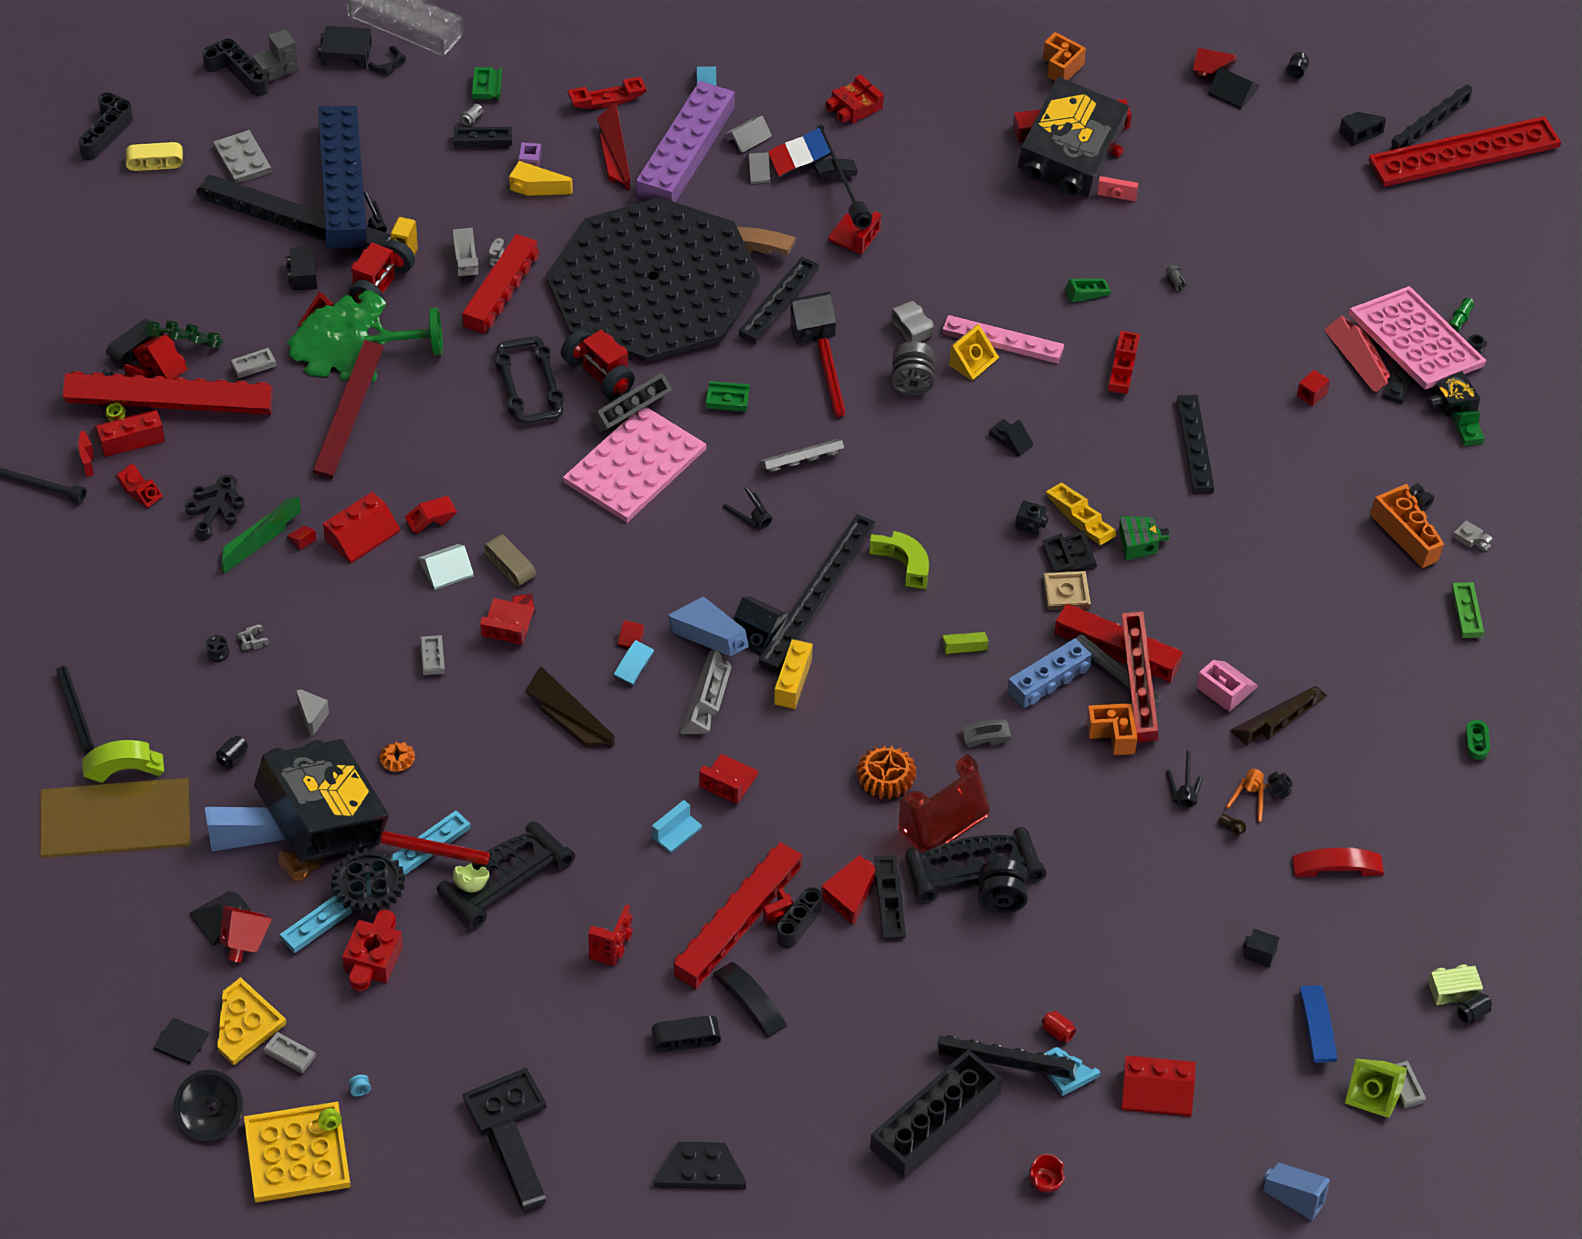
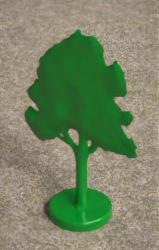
M369 290L364 291L358 296L361 300L360 304H357L351 296L345 295L334 306L326 305L323 308L316 309L314 313L310 314L301 323V327L296 331L295 335L287 341V344L291 347L290 357L295 361L303 360L309 362L308 366L303 369L307 374L316 377H327L331 368L336 367L341 372L339 378L342 381L350 378L364 340L384 345L390 341L430 338L434 356L443 355L442 325L438 307H432L429 310L428 329L388 331L382 328L379 316L386 306L385 300ZM372 327L380 332V335L370 336L367 334V331ZM376 371L371 382L376 381V378L378 376L376 374Z

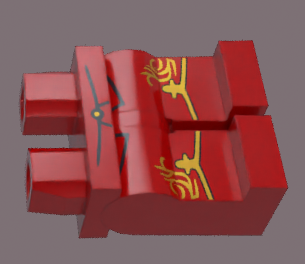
M860 74L855 77L854 82L832 90L831 98L825 101V109L829 112L837 110L836 117L841 123L850 121L854 124L857 122V119H862L883 109L884 94L874 85L871 86L872 83Z

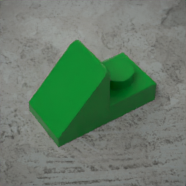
M1479 411L1452 413L1451 415L1464 446L1484 443L1485 437L1478 423L1481 414Z

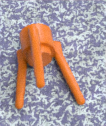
M1258 769L1248 770L1246 777L1242 778L1240 785L1230 798L1226 808L1229 809L1244 787L1247 792H1256L1258 790L1257 821L1259 823L1262 822L1263 793L1265 789V784L1263 783L1264 774Z

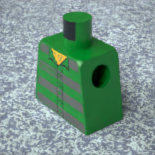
M1120 516L1118 531L1125 560L1156 554L1159 541H1169V529H1157L1154 518Z

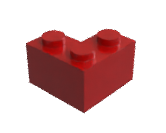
M167 334L151 338L132 351L143 368L151 366L156 376L174 379L188 370L185 365V359L182 355L178 354L174 341Z

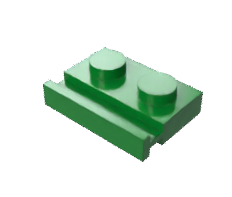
M474 67L472 99L492 100V98H497V100H500L502 68L494 70V67Z
M709 381L706 408L747 412L750 384Z

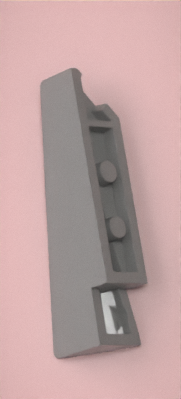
M712 649L707 656L679 731L680 734H707L710 731L711 715L715 716L719 711L732 667L729 661L723 660L719 651Z

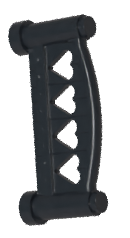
M532 821L525 828L527 833L509 839L488 850L490 859L487 865L471 863L475 870H479L481 867H485L488 871L491 868H496L499 881L488 879L481 893L466 892L455 885L454 882L451 883L444 880L438 884L437 891L463 918L464 924L470 930H476L486 921L487 914L484 909L552 863L560 870L568 868L575 860V853L569 847H564L540 823ZM530 844L534 848V857L520 855L516 852L523 849L525 845ZM513 856L516 858L517 869L503 867L499 863L506 861L507 857Z
M1025 827L1016 828L1011 836L983 835L967 837L941 844L925 852L912 847L906 851L905 855L915 885V897L922 904L930 903L938 897L937 888L979 881L980 868L985 863L973 855L975 852L990 851L989 862L991 860L1005 859L994 851L996 848L1011 847L1012 852L1009 859L1017 861L1027 868L1029 883L1041 881L1045 878L1047 872L1044 864L1039 861L1029 831ZM964 854L969 856L965 868L961 867L951 858L954 856L960 857ZM946 859L948 862L944 872H941L931 865L930 861Z

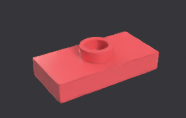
M1100 176L1097 195L1136 202L1138 183Z

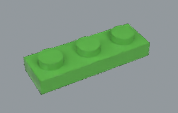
M1474 582L1452 583L1451 589L1461 637H1483L1484 629Z

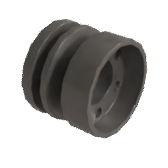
M906 342L896 347L892 360V385L894 388L906 395H921L930 391L934 386L935 353L932 348L921 342Z

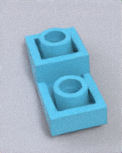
M635 640L619 664L614 676L634 686L641 671L645 669L654 653V649Z

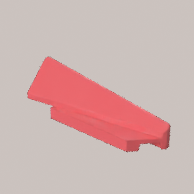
M1342 315L1325 328L1328 336L1373 391L1380 390L1388 383L1387 379L1390 377V374L1364 329L1354 325L1351 320Z

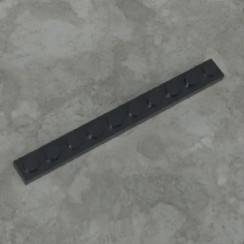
M856 514L759 658V665L779 672L784 664L792 639L798 641L801 639L875 528V521Z

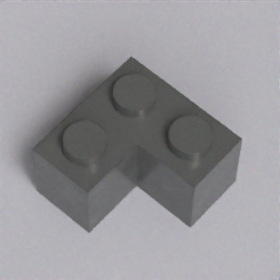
M286 29L268 35L270 49L253 55V60L266 73L267 82L299 71L296 42Z

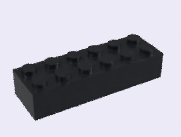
M968 1049L871 1134L870 1149L905 1178L1001 1093L1003 1078Z

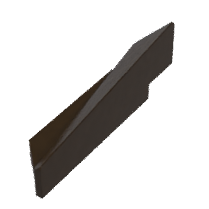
M540 667L526 688L525 693L543 703L540 705L541 711L586 748H594L595 744H607L609 748H613L615 746L614 734L543 667Z
M1314 686L1232 728L1231 732L1247 746L1262 735L1270 740L1325 699L1327 694L1319 687Z

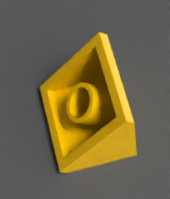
M979 324L975 325L950 347L949 366L970 380H974L999 358Z

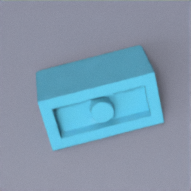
M683 800L652 825V839L669 853H673L702 829V825L690 816V804Z

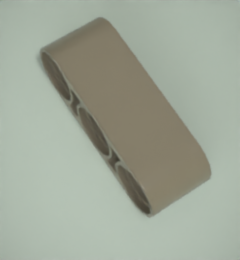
M503 534L483 545L487 557L515 586L518 587L536 576L535 568L531 562Z

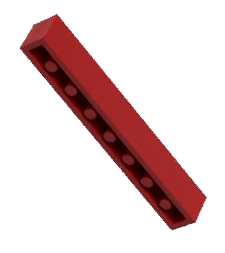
M782 842L775 848H771L766 859L756 865L753 874L743 880L740 889L729 896L726 905L716 911L712 921L702 927L696 939L693 938L689 942L685 952L675 958L673 962L674 976L697 989L761 916L763 907L774 901L777 897L778 889H784L802 868V854Z

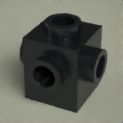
M1023 500L1016 515L1015 529L1039 535L1041 529L1046 528L1049 516H1046L1047 507Z

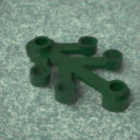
M172 320L166 321L165 328L160 327V323L148 321L144 328V334L158 337L160 332L169 333L168 337L172 339L189 338L190 342H204V345L214 348H220L221 343L224 341L218 333L208 332V334L198 331L199 326L187 324L185 330L179 328V323Z

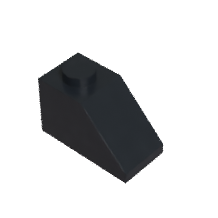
M1355 112L1341 119L1339 133L1354 146L1384 133L1386 118Z

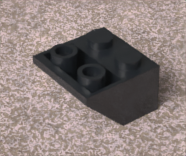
M752 596L742 597L733 620L745 629L748 646L763 654L788 614Z

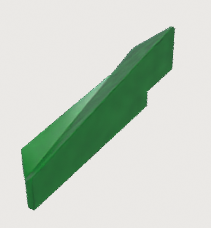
M292 497L285 499L273 512L225 545L221 562L222 572L225 574L286 530V523L301 513L300 498Z

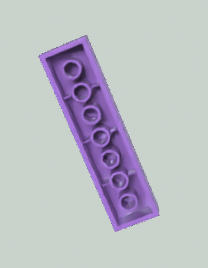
M702 81L698 82L637 178V198L651 200L661 197L673 202L678 200L735 108L734 91Z

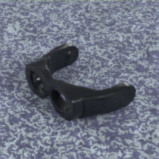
M392 45L389 47V50L397 55L394 61L382 65L370 62L368 67L374 72L390 75L395 71L396 66L401 67L405 63L406 56Z

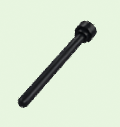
M0 468L1 477L68 495L72 501L83 503L86 498V487L79 485L67 487Z

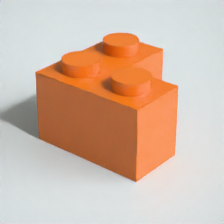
M1054 32L1044 42L1043 59L1049 62L1047 77L1056 81L1057 77L1069 80L1084 66L1086 48Z
M1132 704L1089 705L1086 720L1089 739L1111 738L1113 755L1135 754L1137 733Z

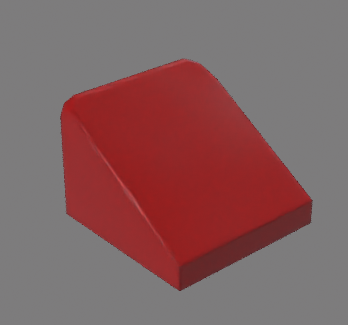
M302 526L287 535V538L299 550L317 540L316 531L307 526Z
M624 620L617 646L630 648L635 640L641 643L644 637V625Z

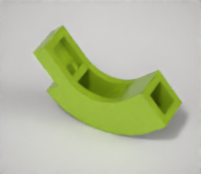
M893 531L892 537L871 534L869 554L898 559L907 569L905 586L921 589L927 588L929 559L925 549L918 541L896 531Z
M120 740L109 742L93 749L82 759L83 777L101 783L114 772L123 769H137L156 776H160L164 772L163 754L149 750V743L143 741Z

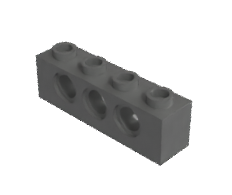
M662 372L591 413L589 416L600 433L672 391V388Z

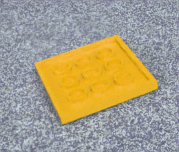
M338 1102L244 1116L255 1203L351 1187L342 1124L336 1129L329 1131L321 1129L318 1125L319 1114L324 1109L333 1108L340 1113Z

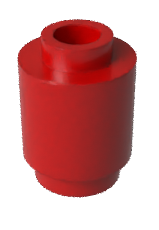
M1056 1010L1052 1013L1050 1011L1046 1013L1041 1022L1043 1023L1042 1029L1060 1042L1068 1043L1077 1031L1074 1023Z

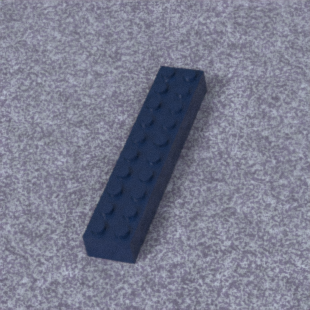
M318 106L326 249L366 248V219L357 106Z

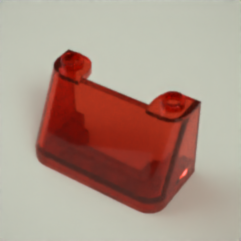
M969 754L960 758L956 763V772L961 778L931 798H928L922 792L912 791L900 799L898 830L921 852L955 840L989 815L990 804L977 762Z

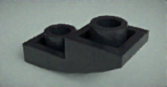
M833 159L822 160L813 165L817 176L822 179L835 180L839 173ZM837 159L844 176L856 177L858 169L854 160Z

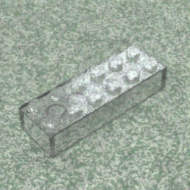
M347 0L348 16L442 56L464 34L462 16L424 0Z

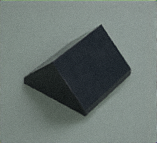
M1219 67L1208 95L1242 109L1259 89L1260 85Z

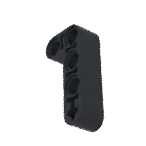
M225 38L203 49L202 56L205 70L215 72L227 67L252 94L256 96L267 94L268 82L266 73L233 39Z
M110 92L99 95L98 102L101 117L78 141L80 154L83 159L93 160L98 157L133 121L130 101Z
M510 1118L489 1126L488 1138L494 1152L498 1151L522 1211L524 1212L545 1204L546 1197L514 1119Z

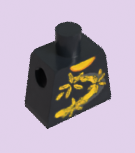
M1463 371L1438 382L1435 385L1433 396L1428 397L1427 403L1430 409L1440 407L1446 416H1451L1452 413L1478 411L1481 398Z

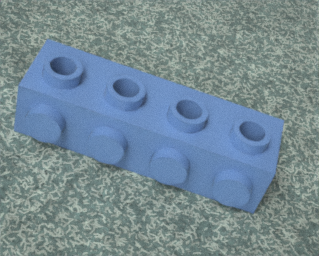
M1075 638L1009 678L1007 692L1023 708L1030 704L1033 705L1043 696L1052 694L1061 685L1071 682L1077 675L1086 673L1090 668L1092 654Z

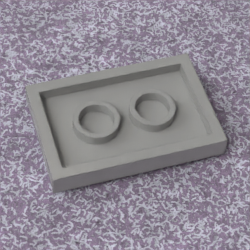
M250 130L213 142L214 148L233 182L239 184L272 173L271 166Z

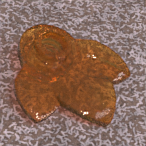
M293 851L291 854L280 852L278 863L283 869L287 870L288 876L292 880L301 881L306 879L311 871L321 866L324 857L299 862Z

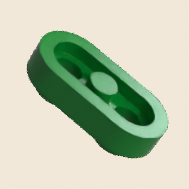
M1472 720L1467 724L1465 731L1467 753L1473 759L1483 760L1490 751L1489 729L1485 722Z

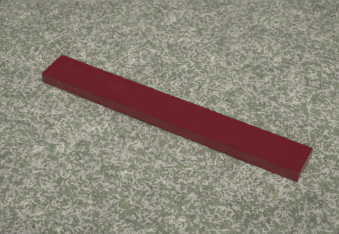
M364 340L314 466V474L331 479L334 478L384 351V345Z

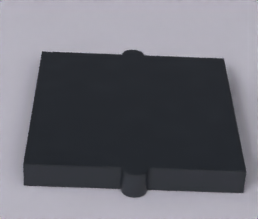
M173 1018L167 1028L161 1032L162 1035L154 1046V1050L191 1064L198 1051L202 1050V1045L209 1036V1032Z

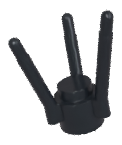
M364 191V196L373 214L368 220L367 227L386 232L387 226L384 223L377 201L372 203L368 193Z
M745 487V491L756 506L751 513L752 519L727 504L723 505L724 508L748 522L753 528L758 526L760 529H764L773 520L755 492L752 494L748 487Z
M1190 750L1186 752L1185 785L1180 786L1178 791L1171 770H1167L1173 792V802H1177V805L1182 808H1190L1198 803V793L1203 779L1202 776L1198 777L1195 789L1193 790V787L1190 786Z

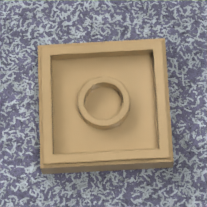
M1086 571L1043 574L1048 611L1063 610L1066 603L1081 609H1090L1091 602Z

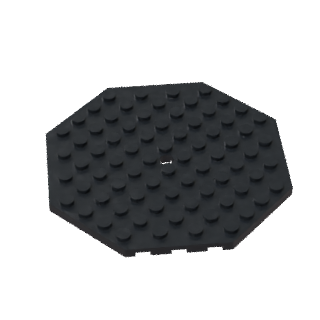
M661 197L585 218L546 275L548 285L570 335L578 330H585L593 335L602 329L606 334L611 335L615 342L627 350L628 356L630 354L637 356L644 362H650L724 340L730 326H733L739 317L740 310L743 306H746L751 298L754 288L758 287L761 282L760 274L734 221ZM651 275L653 277H657L656 280H651L649 278L651 277Z

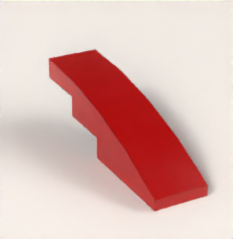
M1120 331L1108 391L1128 394L1139 345V333Z

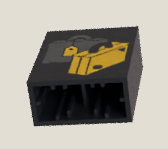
M1057 77L1022 145L1017 168L1023 170V173L1032 180L1040 181L1045 179L1057 184L1066 194L1073 196L1081 194L1089 198L1124 128L1129 106Z
M342 739L328 742L314 740L303 747L289 750L274 748L265 753L261 758L254 787L299 862L379 845L389 814Z

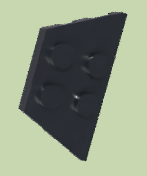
M677 1142L654 1179V1187L746 1189V1180L725 1142Z

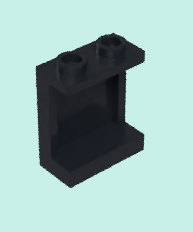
M326 26L325 32L321 33L320 42L322 46H318V58H321V65H326L327 58L359 60V68L367 69L372 47L371 29Z

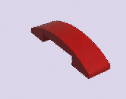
M640 76L624 79L622 86L588 92L586 87L568 90V95L573 106L600 109L611 107L615 103L620 105L646 93L647 89Z
M1325 848L1292 856L1294 877H1317L1318 871H1360L1361 876L1384 875L1381 854L1368 850Z

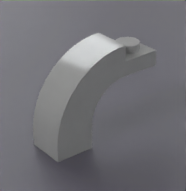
M473 228L453 229L452 235L458 276L477 275L478 257L476 258Z

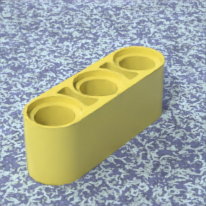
M176 142L136 144L126 148V167L132 171L175 169L183 164V148Z

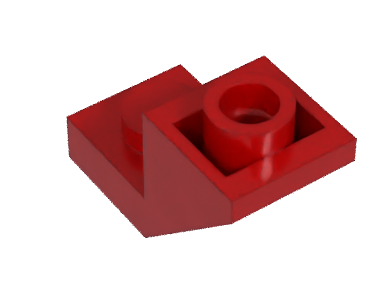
M133 463L114 475L124 491L145 508L150 507L163 497L152 479L144 480Z
M444 496L419 503L405 518L411 530L419 534L432 521L444 525L457 513V510L450 497Z

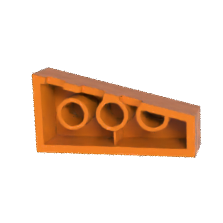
M1404 484L1376 496L1369 515L1421 568L1438 562L1444 543L1433 525H1429L1425 512L1419 509L1415 496H1411L1409 493V486Z

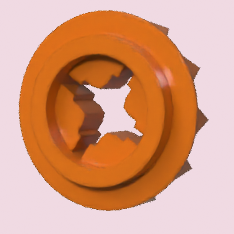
M395 741L394 744L387 743L386 747L381 749L380 763L389 771H404L414 763L415 753L412 746H408L405 742L398 743ZM396 752H399L400 754L398 758L399 761H396V758L394 756Z

